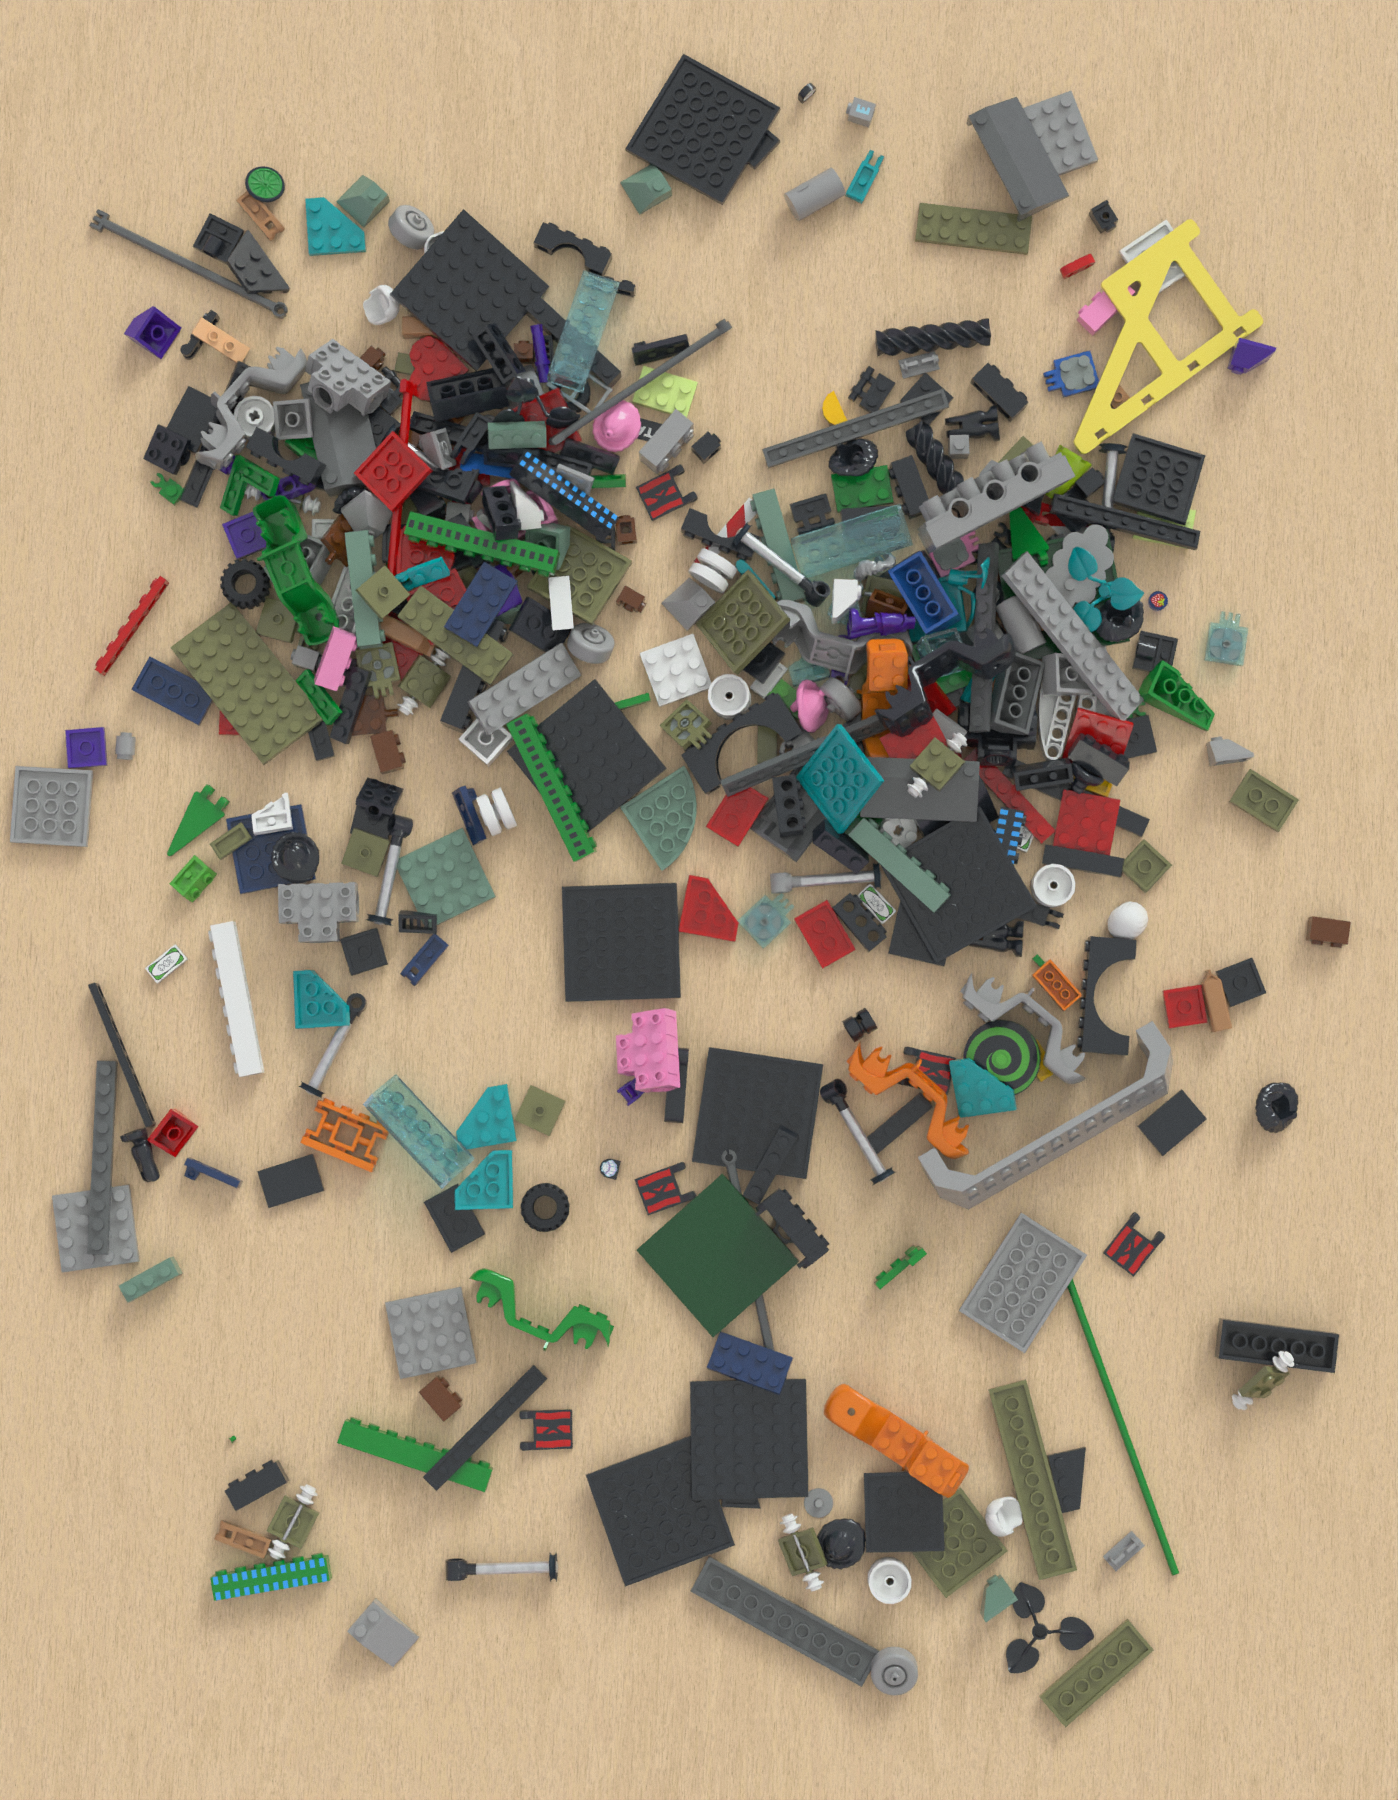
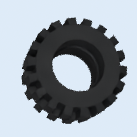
M237 559L234 560V564L229 563L227 565L229 568L227 570L224 568V575L220 578L222 581L220 587L223 590V595L235 607H240V609L248 608L250 610L253 609V606H261L259 603L265 602V597L269 596V588H271L270 578L263 567L251 559L250 561L247 559L239 561ZM245 574L253 575L256 579L255 588L247 594L238 593L235 589L238 578Z
M541 1183L530 1188L523 1196L520 1206L521 1215L525 1223L530 1228L539 1232L556 1230L566 1221L570 1212V1203L567 1195L557 1185L550 1183ZM541 1196H549L556 1202V1213L549 1219H542L535 1214L534 1203Z

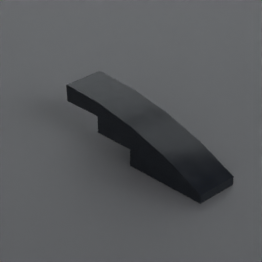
M1045 844L1042 864H1059L1068 869L1121 878L1125 859Z

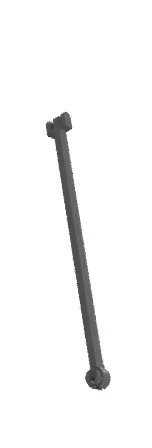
M97 209L96 213L102 216V218L94 216L93 220L98 225L91 222L89 225L91 228L101 233L105 228L272 311L275 317L279 319L286 317L288 308L284 303H275L259 294H247L241 285L108 220L110 215ZM284 309V313L278 314V310Z
M725 319L715 324L717 327L715 330L575 423L549 438L548 443L550 445L559 444L568 436L732 328L731 324Z
M729 1149V1154L733 1156V1159L727 1161L725 1159L727 1151L725 1150L721 1158L723 1163L726 1164L729 1181L741 1193L735 1164L737 1159L736 1153ZM762 1294L755 1300V1306L765 1348L775 1351Z

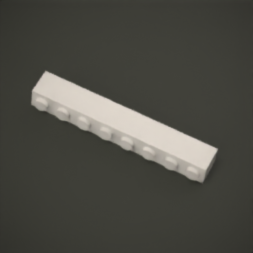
M230 921L211 925V930L208 931L210 942L214 943L215 948L212 949L214 961L217 960L218 968L215 970L217 979L221 980L222 987H219L221 998H224L225 1001L223 1013L225 1017H228L229 1024L226 1025L228 1036L232 1037L230 1050L236 1058V1062H234L235 1073L239 1074V1077L264 1073L236 922Z

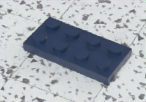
M484 562L444 628L478 648L515 588L517 581Z
M150 656L131 689L199 726L213 702L196 680Z
M720 1331L707 1369L780 1395L793 1357Z

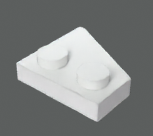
M288 793L282 794L280 799L274 803L270 802L264 809L258 810L251 815L254 835L293 829Z

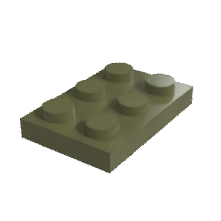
M1252 769L1248 770L1229 800L1230 803L1276 832L1280 831L1299 799Z

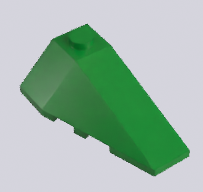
M1161 660L1141 684L1138 692L1143 697V701L1191 725L1208 731L1215 713L1201 697L1199 698L1194 693L1193 687L1183 680L1182 674L1176 668Z

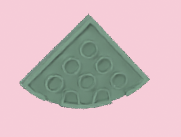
M682 766L620 807L661 871L669 867L683 852L690 840L695 825L696 795L693 782L685 766Z

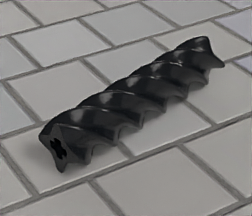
M984 318L977 322L965 320L958 324L946 322L939 326L927 324L920 328L908 326L901 330L896 328H889L882 332L875 330L877 357L883 353L894 356L902 351L914 354L921 349L926 352H933L939 347L945 350H952L958 345L964 348H971L977 343L983 346H990L991 339L989 318Z
M922 420L905 432L909 445L916 449L917 457L926 465L928 474L937 482V487L943 495L952 491L958 484L964 481L962 474L954 470L953 460L948 455L943 454L944 448L942 443L933 438V430L930 425L923 423ZM952 508L957 513V517L960 518V512Z

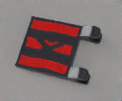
M681 464L636 487L652 521L698 499L695 492L682 497L674 477L685 472Z
M905 1047L904 1054L916 1056V1062L921 1058L922 1063L919 1069L948 1095L952 1079L949 1061L956 1060V1058ZM905 1078L897 1083L900 1085L913 1087L908 1082L909 1078Z
M684 1162L635 1179L647 1215L687 1202L696 1197L695 1191L681 1195L674 1173L686 1168Z
M1136 1212L1131 1214L1127 1222L1103 1252V1254L1133 1277L1165 1238V1235L1158 1231L1150 1241L1134 1229V1225L1140 1220V1216Z
M572 1409L521 1410L519 1412L520 1419H533L534 1442H520V1449L522 1451L573 1449Z

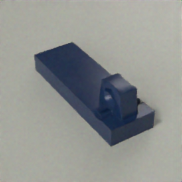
M465 785L452 792V795L474 846L487 838L472 803L477 797L474 788L467 789Z
M191 1157L187 1158L184 1163L187 1166L184 1176L194 1181L200 1173H203L235 1188H240L243 1182Z

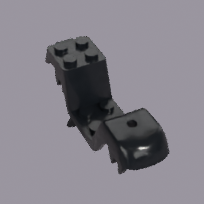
M985 628L986 638L981 639L978 635H975L976 647L958 641H949L915 663L909 656L908 661L911 666L908 672L911 681V691L896 685L898 690L896 695H890L888 691L885 692L891 709H875L880 723L892 734L894 733L900 737L910 735L916 728L927 724L933 718L925 690L927 685L935 683L938 678L952 672L955 667H960L986 680L992 679L1008 669L1016 655V646L1011 634H1005L998 640L992 630Z

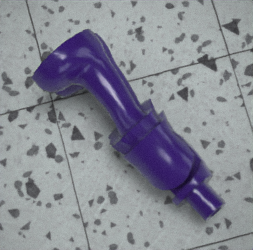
M850 608L849 620L847 621V635L849 639H856L874 633H880L881 636L906 632V629H914L916 620L915 617H907L906 614L882 612L880 614L875 612V617L861 618L857 609Z

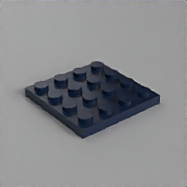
M302 804L290 806L293 829L254 835L252 814L226 819L228 831L242 822L253 838L232 853L240 894L276 888L278 884H295L281 878L272 867L271 853L276 841L287 833L301 832L308 836ZM314 874V877L308 881L316 880V875Z

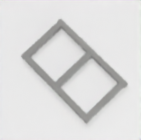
M565 357L546 386L552 390L557 388L552 383L566 363H568L585 376L571 396L562 390L561 393L565 399L586 413L591 412L590 409L574 399L588 378L607 390L595 408L604 403L613 389Z

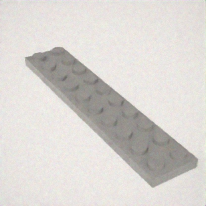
M1028 551L1023 553L1001 575L1002 578L1113 717L1125 721L1144 700L1143 697L1140 696L1136 688Z

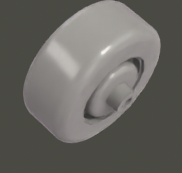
M410 205L397 207L388 220V226L392 235L401 244L411 249H423L426 240L431 235H434V227L430 219L422 211Z
M589 623L575 625L567 640L568 649L575 657L592 664L606 662L610 658L615 645L614 638L606 629L595 624L592 626Z
M831 677L819 688L825 694L824 698L828 705L827 709L831 713L835 712L843 720L851 721L861 712L862 707L853 694L854 690L850 686L844 685L838 679Z
M901 1647L882 1649L874 1656L871 1663L872 1682L879 1691L887 1695L895 1696L907 1693L915 1686L918 1679V1665L915 1657L908 1650Z

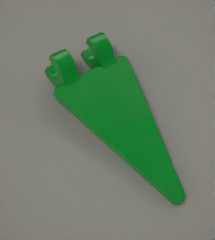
M1021 507L1009 512L1013 560L1016 561L1023 553L1028 551L1031 556L1037 554L1041 566L1047 565L1048 555L1046 551L1049 550V545Z
M208 784L202 789L201 793L198 791L194 792L167 851V855L173 856L223 818L225 813L222 810L230 801L221 796L214 805L208 798L215 789Z

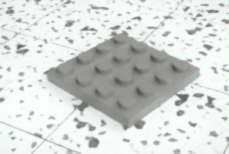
M1072 91L1023 108L1059 176L1098 161Z
M15 766L10 842L88 847L93 771Z
M130 1185L116 1186L111 1189L108 1255L87 1254L90 1190L52 1196L62 1272L140 1261Z
M462 1287L385 1302L400 1379L477 1363Z

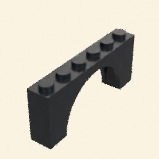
M773 692L767 695L763 703L753 704L748 708L749 712L744 715L740 713L732 718L733 722L726 725L725 723L719 726L711 739L704 736L703 738L707 743L703 744L700 742L701 748L699 750L693 744L684 750L685 753L681 756L705 794H710L722 786L720 782L722 779L719 772V756L725 742L738 730L749 726H765L776 731L787 743L804 734L781 694Z
M1090 936L1088 940H1085L1084 952H1087V959L1083 960V971H1086L1085 979L1082 978L1081 982L1084 998L1080 999V1009H1083L1082 1017H1079L1078 1028H1081V1036L1077 1037V1047L1080 1048V1052L1128 1055L1130 1036L1114 1032L1102 1022L1095 1008L1094 991L1099 977L1109 966L1119 961L1135 959L1137 940Z

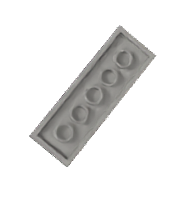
M559 643L467 703L485 733L489 735L580 677L581 674L563 643Z

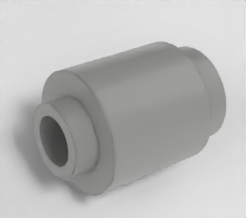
M120 732V736H116L115 754H117V759H133L136 737H132V733Z

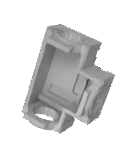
M331 339L308 356L305 372L311 375L308 391L313 394L315 403L329 414L333 412V409L337 412L349 403L359 410L362 416L374 412L383 399L387 397L391 381L334 339ZM320 387L325 389L331 396V405L321 398L319 393Z
M356 882L310 883L307 885L278 884L279 923L298 924V942L300 943L340 942L339 923L359 922L358 884Z

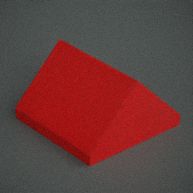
M170 1109L147 1140L176 1157L199 1126L177 1109Z

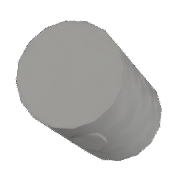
M831 167L784 194V197L793 216L800 221L846 195L839 176Z
M1017 596L1010 597L996 606V611L1007 634H1011L1014 639L1016 652L1025 654L1046 643L1039 623Z

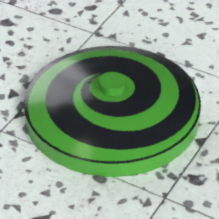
M995 1020L980 1026L969 1037L963 1054V1059L970 1058L979 1067L997 1077L1000 1082L1011 1087L1015 1095L1023 1092L1033 1083L1041 1064L1040 1048L1035 1037L1024 1026L1009 1020Z

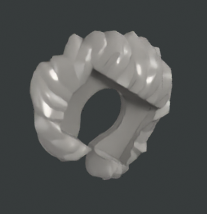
M885 551L882 554L885 560L879 554L876 555L874 561L862 560L854 570V579L861 582V580L867 579L868 575H876L878 572H883V569H892V566L896 564V557L890 552Z

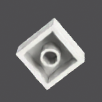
M478 719L459 738V741L488 767L513 740L512 735L503 727L487 735Z

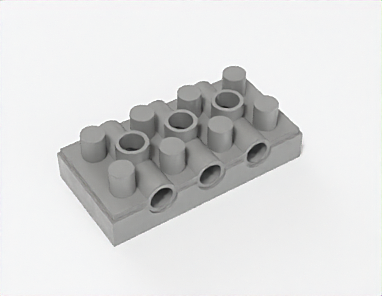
M1041 441L1027 448V451L1008 461L1006 459L994 465L992 469L975 479L971 477L958 484L952 491L940 497L936 495L923 502L919 509L926 522L918 528V536L927 553L930 554L1068 482L1075 477V474L1065 455L1062 456L1060 452L1049 457ZM1021 473L1027 476L1028 482L1022 478ZM986 490L992 492L994 500L987 496ZM952 508L960 512V518L952 514Z

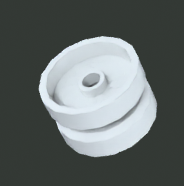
M250 396L238 403L234 411V417L246 433L245 438L247 440H250L256 427L273 436L275 435L274 409L268 400L260 396Z
M702 548L697 556L700 563H693L688 573L710 589L724 594L729 585L726 579H733L737 568L718 554Z
M725 674L717 677L711 683L708 690V700L713 711L719 717L732 720L736 715L740 713L744 715L748 712V708L751 706V693L747 683L741 677L734 674ZM730 694L733 695L731 699L726 698V696L729 697Z
M501 787L493 790L491 793L494 800L493 804H491L486 794L476 797L485 825L488 826L492 836L502 832L500 820L503 821L505 828L508 830L517 826Z
M1050 864L1042 867L1034 874L1030 889L1037 903L1054 908L1063 905L1071 899L1075 892V880L1068 868L1059 864ZM1051 882L1056 884L1057 887L1055 889L1050 887Z
M883 1557L871 1565L868 1571L867 1582L871 1593L877 1600L885 1604H895L908 1596L912 1579L907 1567L901 1560L894 1557ZM888 1578H892L893 1581H890L889 1584H887L886 1580Z

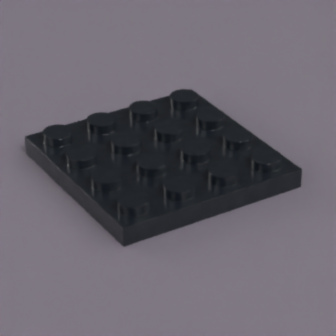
M1133 433L1112 503L1185 526L1206 455Z
M908 1472L864 1473L866 1553L945 1551L942 1495L911 1476Z

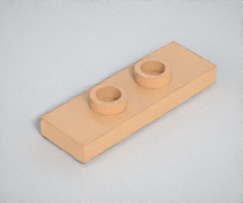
M200 317L191 332L192 335L235 363L237 361L243 362L250 350L249 347Z

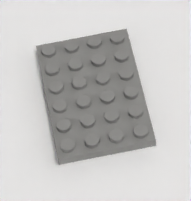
M1020 1213L959 1311L1025 1353L1087 1254L1025 1214Z

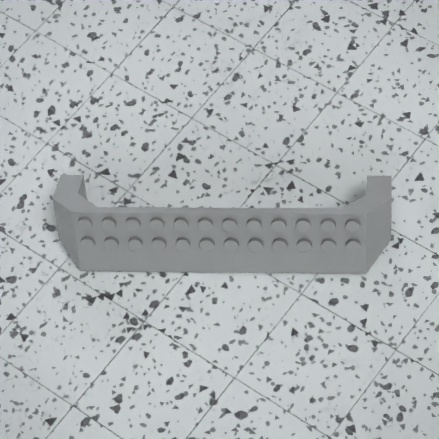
M1151 1021L1136 1030L1138 1045L1148 1058L1145 1074L1142 1079L977 1175L948 1170L935 1148L919 1156L918 1159L922 1169L939 1197L969 1210L1168 1094L1173 1066L1172 1051L1154 1022Z

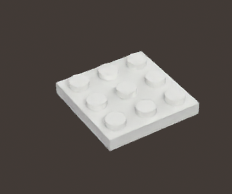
M1165 220L1121 249L1119 254L1127 264L1173 231V228ZM1175 261L1171 263L1159 293L1186 276Z
M694 634L640 653L659 707L706 691L711 685V680Z

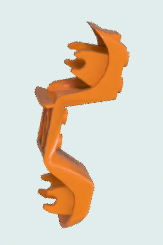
M872 639L867 642V679L865 684L862 685V689L857 690V693L862 694L861 721L876 715L875 709L887 710L891 708L886 699V691L890 695H896L898 693L896 685L907 689L908 653L904 641L899 639ZM885 730L862 740L865 756L889 758L879 738L891 732Z
M860 1041L854 1053L846 1061L849 1064V1075L855 1081L860 1080L864 1084V1089L868 1093H874L875 1095L882 1093L908 1077V1082L916 1089L919 1087L924 1091L923 1095L930 1102L932 1100L936 1102L927 1133L928 1142L950 1159L962 1158L969 1154V1150L961 1144L966 1138L969 1125L967 1124L963 1128L957 1127L960 1119L959 1116L945 1121L948 1103L947 1095L919 1069L922 1059L919 1058L915 1064L905 1063L887 1072L892 1055L881 1058L879 1054L883 1047L880 1046L875 1048L864 1060Z
M841 1384L836 1387L828 1397L824 1405V1416L828 1420L902 1466V1471L906 1470L911 1476L946 1498H950L955 1494L968 1473L969 1465L936 1444L927 1436L929 1433L927 1430L922 1433L847 1384ZM850 1408H853L855 1410V1414L853 1416H850L848 1414V1410Z

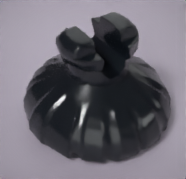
M1072 762V773L1075 779L1074 782H1071V786L1075 793H1084L1087 786H1099L1104 782L1103 778L1076 762Z

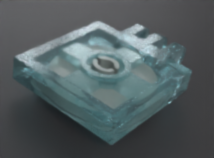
M1221 611L1219 623H1209L1204 661L1243 666L1248 628L1239 627L1241 614L1236 613L1235 621H1233V613L1229 612L1226 620L1225 612Z
M782 893L773 901L764 895L737 920L763 949L791 924L785 915L794 908V905L791 904L786 909L784 906L789 900L785 899L780 903L779 900L784 897Z

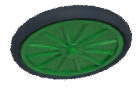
M265 166L253 168L245 178V186L248 193L258 201L273 202L284 193V179L273 168Z

